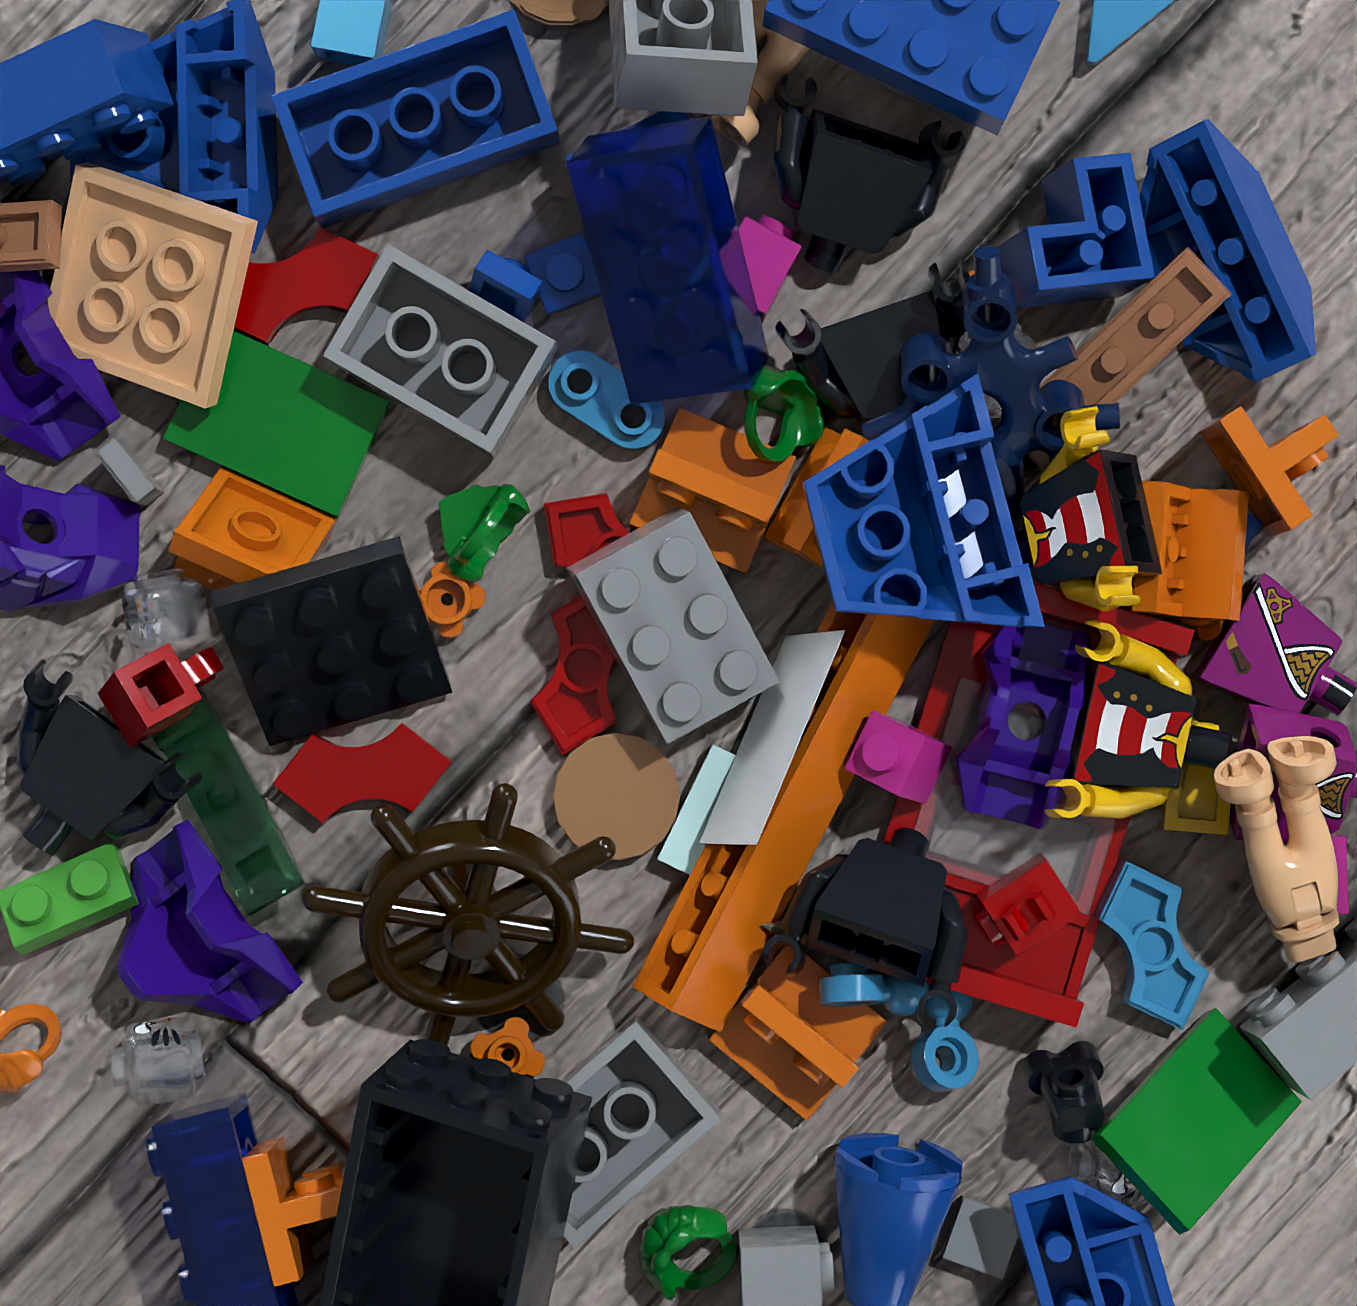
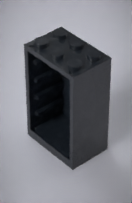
M410 1039L361 1084L320 1306H549L592 1097L573 1091L571 1085L558 1079H534L512 1072L510 1066L495 1059L483 1058L474 1060L450 1052V1048L447 1045L435 1040L420 1039L414 1041Z

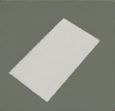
M845 630L785 636L772 667L780 682L764 690L760 696L701 837L700 844L757 845Z

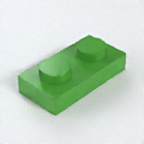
M113 841L0 890V908L13 948L22 956L139 905L121 850Z

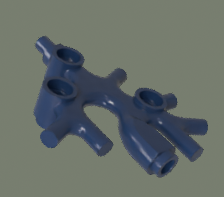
M982 246L974 251L975 274L969 277L963 289L964 326L972 337L969 346L963 352L954 355L949 342L933 332H921L907 340L901 351V384L907 398L903 404L892 411L862 423V430L868 441L874 440L908 419L913 413L925 406H929L959 387L966 380L978 374L983 394L994 398L1000 405L1002 412L999 422L993 428L995 437L991 440L1011 520L1014 523L1022 511L1020 501L1025 493L1024 457L1031 451H1042L1049 456V464L1064 445L1060 427L1063 414L1071 410L1097 406L1099 413H1097L1095 419L1096 430L1120 429L1119 403L1085 405V398L1080 388L1066 380H1053L1040 388L1043 378L1053 370L1078 360L1075 347L1069 336L1034 350L1024 348L1017 342L1014 337V330L1017 325L1014 285L1006 274L1001 273L1000 249L994 246Z

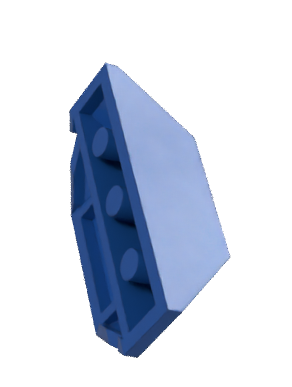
M1209 119L1203 120L1149 148L1146 163L1148 169L1139 198L1155 277L1189 247L1232 292L1230 297L1182 340L1184 346L1223 366L1241 372L1242 376L1254 382L1261 381L1316 355L1312 288L1259 172Z
M1072 1176L1008 1193L1020 1246L1038 1306H1175L1151 1221L1146 1214Z

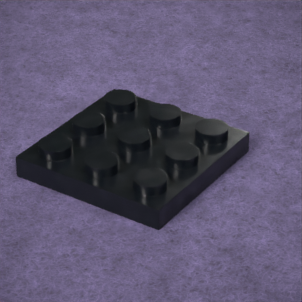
M400 536L210 591L214 613L269 746L453 693L444 660Z

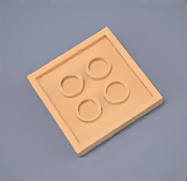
M89 162L75 165L61 234L60 269H54L50 288L53 293L47 302L50 315L73 354L78 359H93L98 370L202 408L217 405L258 221Z

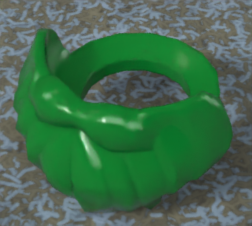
M764 365L753 368L743 380V395L748 403L744 414V431L748 445L755 456L765 462H782L791 456L796 447L800 449L810 447L822 437L824 425L820 415L818 398L807 385L805 377L799 371H783L779 368ZM759 407L783 416L780 437L775 446L770 449L763 445L758 437L756 415Z
M511 484L488 487L472 485L468 489L448 495L438 503L441 529L444 537L443 546L448 554V570L453 576L465 581L477 582L482 579L487 561L496 555L500 542L508 537L515 525L531 512L525 498L515 486Z
M693 1205L670 1206L667 1209L661 1208L649 1218L648 1225L642 1232V1242L639 1246L642 1274L656 1291L670 1301L675 1298L677 1287L696 1290L705 1289L719 1283L730 1273L737 1256V1247L731 1233L727 1231L726 1217L716 1209L695 1207ZM696 1239H717L721 1243V1250L717 1259L710 1266L701 1270L688 1271L681 1269L670 1259L674 1253L680 1251Z

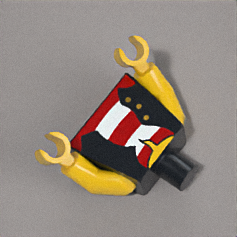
M1097 406L1067 411L1063 414L1060 427L1064 445L1040 476L1039 485L1023 494L1020 506L1025 530L1016 532L1015 535L1023 564L1028 563L1029 568L1034 567L1035 576L1040 584L1060 586L1067 599L1106 612L1120 606L1140 605V596L1133 595L1132 579L1162 574L1137 457L1136 455L1114 451H1097L1099 446L1108 444L1110 438L1107 431L1096 430L1095 419L1099 410Z
M1089 619L1084 624L1097 628L1101 634V641L1094 650L1075 645L1076 652L1079 655L1098 661L1074 775L1073 779H1053L1046 783V787L1062 788L1067 800L1061 810L1044 809L1048 817L1073 818L1081 814L1086 817L1124 819L1164 804L1172 789L1183 790L1189 764L1216 769L1230 755L1233 733L1197 726L1201 701L1192 696L1190 678L1159 649L1126 635L1119 634L1117 629L1111 624Z

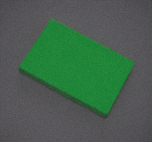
M233 331L217 405L202 408L180 400L163 439L339 518L391 402Z
M1214 1008L1202 1015L1090 1139L1178 1234L1190 1231L1302 1101L1217 1008Z

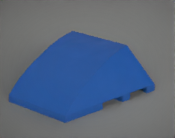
M231 0L226 3L227 8L198 21L189 19L176 25L175 31L150 42L174 105L155 113L157 122L152 126L125 135L120 134L118 130L99 139L101 148L84 157L70 160V185H72L75 165L89 162L258 221L251 253L255 254L278 200L276 110L271 95L276 94L275 71L251 1Z
M978 374L966 380L959 387L929 406H925L913 413L908 419L881 436L870 440L803 482L802 485L835 612L1045 628L1029 564H1023L994 456L991 440L995 436Z

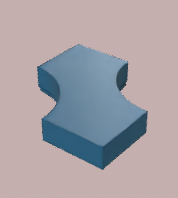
M1119 859L1093 917L1101 921L1113 932L1123 949L1127 965V982L1121 1001L1183 1030L1210 972L1190 957L1181 942L1177 928L1176 912L1182 888L1132 863Z

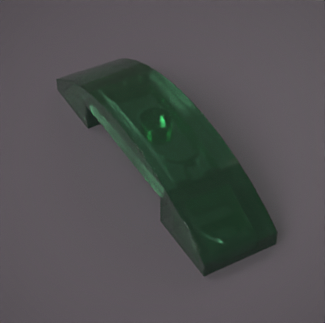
M201 687L197 690L202 699L190 714L179 723L153 736V739L158 749L166 754L167 758H170L177 752L183 755L176 762V770L183 779H189L198 771L202 774V781L187 792V795L220 855L218 861L246 914L251 916L305 885L306 882L263 793L224 723Z

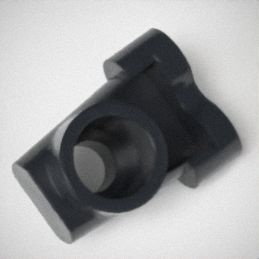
M1077 1041L1069 1045L1061 1053L1036 1050L1027 1055L1023 1061V1070L1029 1088L1035 1094L1043 1095L1050 1110L1054 1135L1066 1143L1078 1144L1091 1141L1090 1138L1104 1124L1105 1115L1098 1081L1103 1076L1104 1068L1096 1047L1088 1041Z

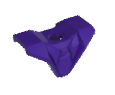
M37 270L0 272V434L59 461L121 416L93 359H78L73 354L51 317L47 299L53 292ZM21 341L35 365L41 368L36 375L26 373L18 364L16 351Z
M0 465V610L9 612L14 609L20 610L78 603L133 582L137 577L139 566L140 505L78 483L65 494L21 484L6 475L5 466ZM22 522L35 525L51 523L54 529L53 541L47 544L33 541L25 533Z
M1045 623V628L1043 629L1002 626L980 655L988 674L983 690L984 698L981 701L978 713L979 722L975 724L971 742L955 757L965 811L1028 825L1036 829H1044L1050 818L1045 814L1044 809H1055L1064 794L1062 788L1046 787V783L1053 779L1073 778L1074 766L1070 748L1079 710L1089 702L1093 686L1091 659L1079 655L1075 649V645H1079L1091 650L1089 633L1069 630ZM1022 702H1030L1037 705L1045 717V726L1042 733L1032 740L1017 738L1008 726V716L1011 709Z
M186 820L175 825L170 833L150 849L133 859L132 885L139 905L131 908V920L116 965L119 977L130 993L139 1000L193 1005L251 1023L288 994H292L303 981L269 933H260L246 921L223 888L220 876L223 868L190 821Z

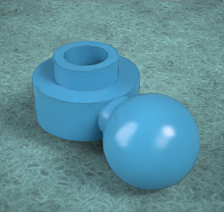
M856 963L831 965V977L818 979L820 1006L847 1007L882 1003L889 1012L899 1016H908L916 1013L919 999L929 991V985L926 982L922 987L885 973L883 975L869 974V968Z
M950 990V994L954 997L957 1004V1013L954 1020L944 1028L945 1018L948 1014L946 1003L939 998L927 1000L925 1011L934 1020V1028L922 1032L914 1041L911 1050V1064L917 1079L926 1088L936 1092L961 1088L970 1083L977 1072L979 1063L975 1042L964 1029L959 1027V1022L966 1018L972 1009L973 997ZM935 1052L941 1057V1069L936 1062Z

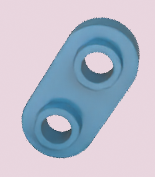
M573 351L560 357L551 368L548 386L555 404L562 411L614 445L624 450L638 451L650 447L661 436L665 426V411L657 395L599 356L587 351ZM577 371H584L592 378L591 388L582 394L574 393L568 387L569 377ZM629 406L642 408L646 414L645 422L635 429L626 427L621 421V414L625 408Z

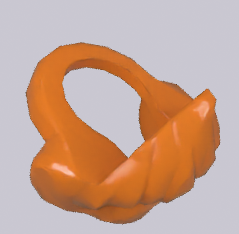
M30 1003L18 1005L7 1011L0 1008V1042L12 1029L23 1023H42L48 1028V1038L37 1052L22 1049L11 1053H0V1092L4 1094L9 1092L17 1093L20 1091V1086L31 1083L41 1074L43 1062L56 1051L60 1044L62 1026L56 1013L46 1005Z

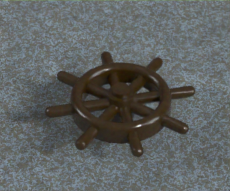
M507 783L497 785L492 791L485 820L447 822L428 827L416 833L411 830L390 805L382 804L376 806L371 813V822L392 848L371 869L364 882L362 891L355 892L315 886L307 889L303 895V904L309 911L359 918V938L366 962L333 979L327 987L329 999L335 1003H344L381 983L389 992L402 1001L421 1010L431 1012L425 1039L435 1040L447 1046L456 1017L488 1016L517 1008L523 1004L544 1029L548 1031L559 1030L564 1024L565 1016L546 990L566 971L574 958L577 948L625 954L634 945V938L628 930L581 923L579 895L575 879L611 860L616 853L614 841L606 836L597 837L561 857L553 847L541 838L526 830L510 825L518 793L513 785ZM499 866L525 876L499 891H496L494 887ZM419 880L438 903L399 898V895L408 886ZM544 895L547 896L553 907L551 919L512 913ZM386 922L426 927L428 929L397 945L389 933ZM502 938L538 944L519 959ZM445 948L448 951L443 971L435 970L419 963ZM483 957L494 969L483 973L468 974L472 960H478Z

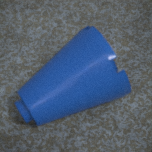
M860 1133L841 1139L840 1147L836 1148L834 1156L844 1293L845 1299L851 1305L909 1306L962 1180V1160L951 1151L921 1139L918 1151L898 1147L899 1135L889 1133Z

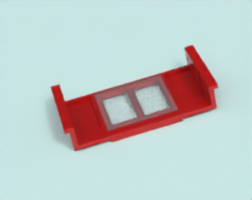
M1033 582L1044 623L1069 630L1088 632L1091 650H1094L1100 644L1101 634L1097 628L1084 624L1089 619L1111 624L1117 629L1119 634L1126 635L1159 649L1175 665L1178 656L1188 655L1195 630L1119 607L1104 612L1067 599L1062 590ZM949 621L917 729L953 746L926 804L896 795L882 843L889 845L894 832L900 828L914 829L921 832L929 841V849L925 858L940 862L947 869L944 888L956 894L968 928V940L958 983H952V991L1077 1028L1084 1005L1082 1001L1077 999L1100 922L1093 915L1116 868L1131 816L1124 819L1086 817L1081 814L1073 818L1050 817L1044 829H1036L1028 825L964 810L955 757L971 742L975 724L979 722L978 713L981 701L984 698L983 690L988 674L980 654L1003 625ZM1091 659L1093 684L1098 661ZM1022 702L1011 709L1008 716V726L1017 738L1032 740L1042 733L1045 726V717L1037 705L1030 702ZM1089 702L1079 710L1070 748L1074 770ZM1065 792L1055 809L1061 810L1065 806L1067 800ZM1041 852L1082 914L1016 956L1007 941L996 948L975 915L985 909L977 893ZM927 976L925 982L932 984L933 979Z

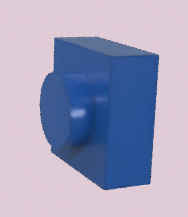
M583 232L524 255L532 275L543 281L539 290V296L548 317L607 294Z
M486 250L474 269L468 291L525 323L533 311L543 281L533 276L530 270L521 262L512 258H502Z

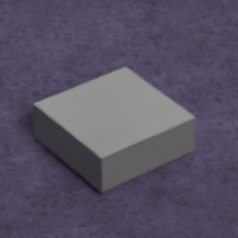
M114 438L97 451L99 460L133 502L148 506L164 493L124 442Z
M962 1194L941 1253L942 1258L1003 1279L1018 1238L1013 1212Z

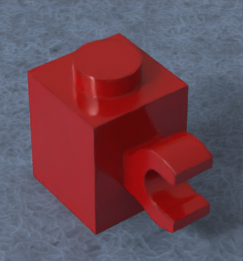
M167 643L114 671L97 694L127 744L132 748L184 720L202 699L197 689L217 678L215 674L221 672L224 666L212 647H208L180 662L171 645Z
M1041 852L977 893L985 907L984 910L975 915L996 948L1007 941L1016 956L1082 914Z

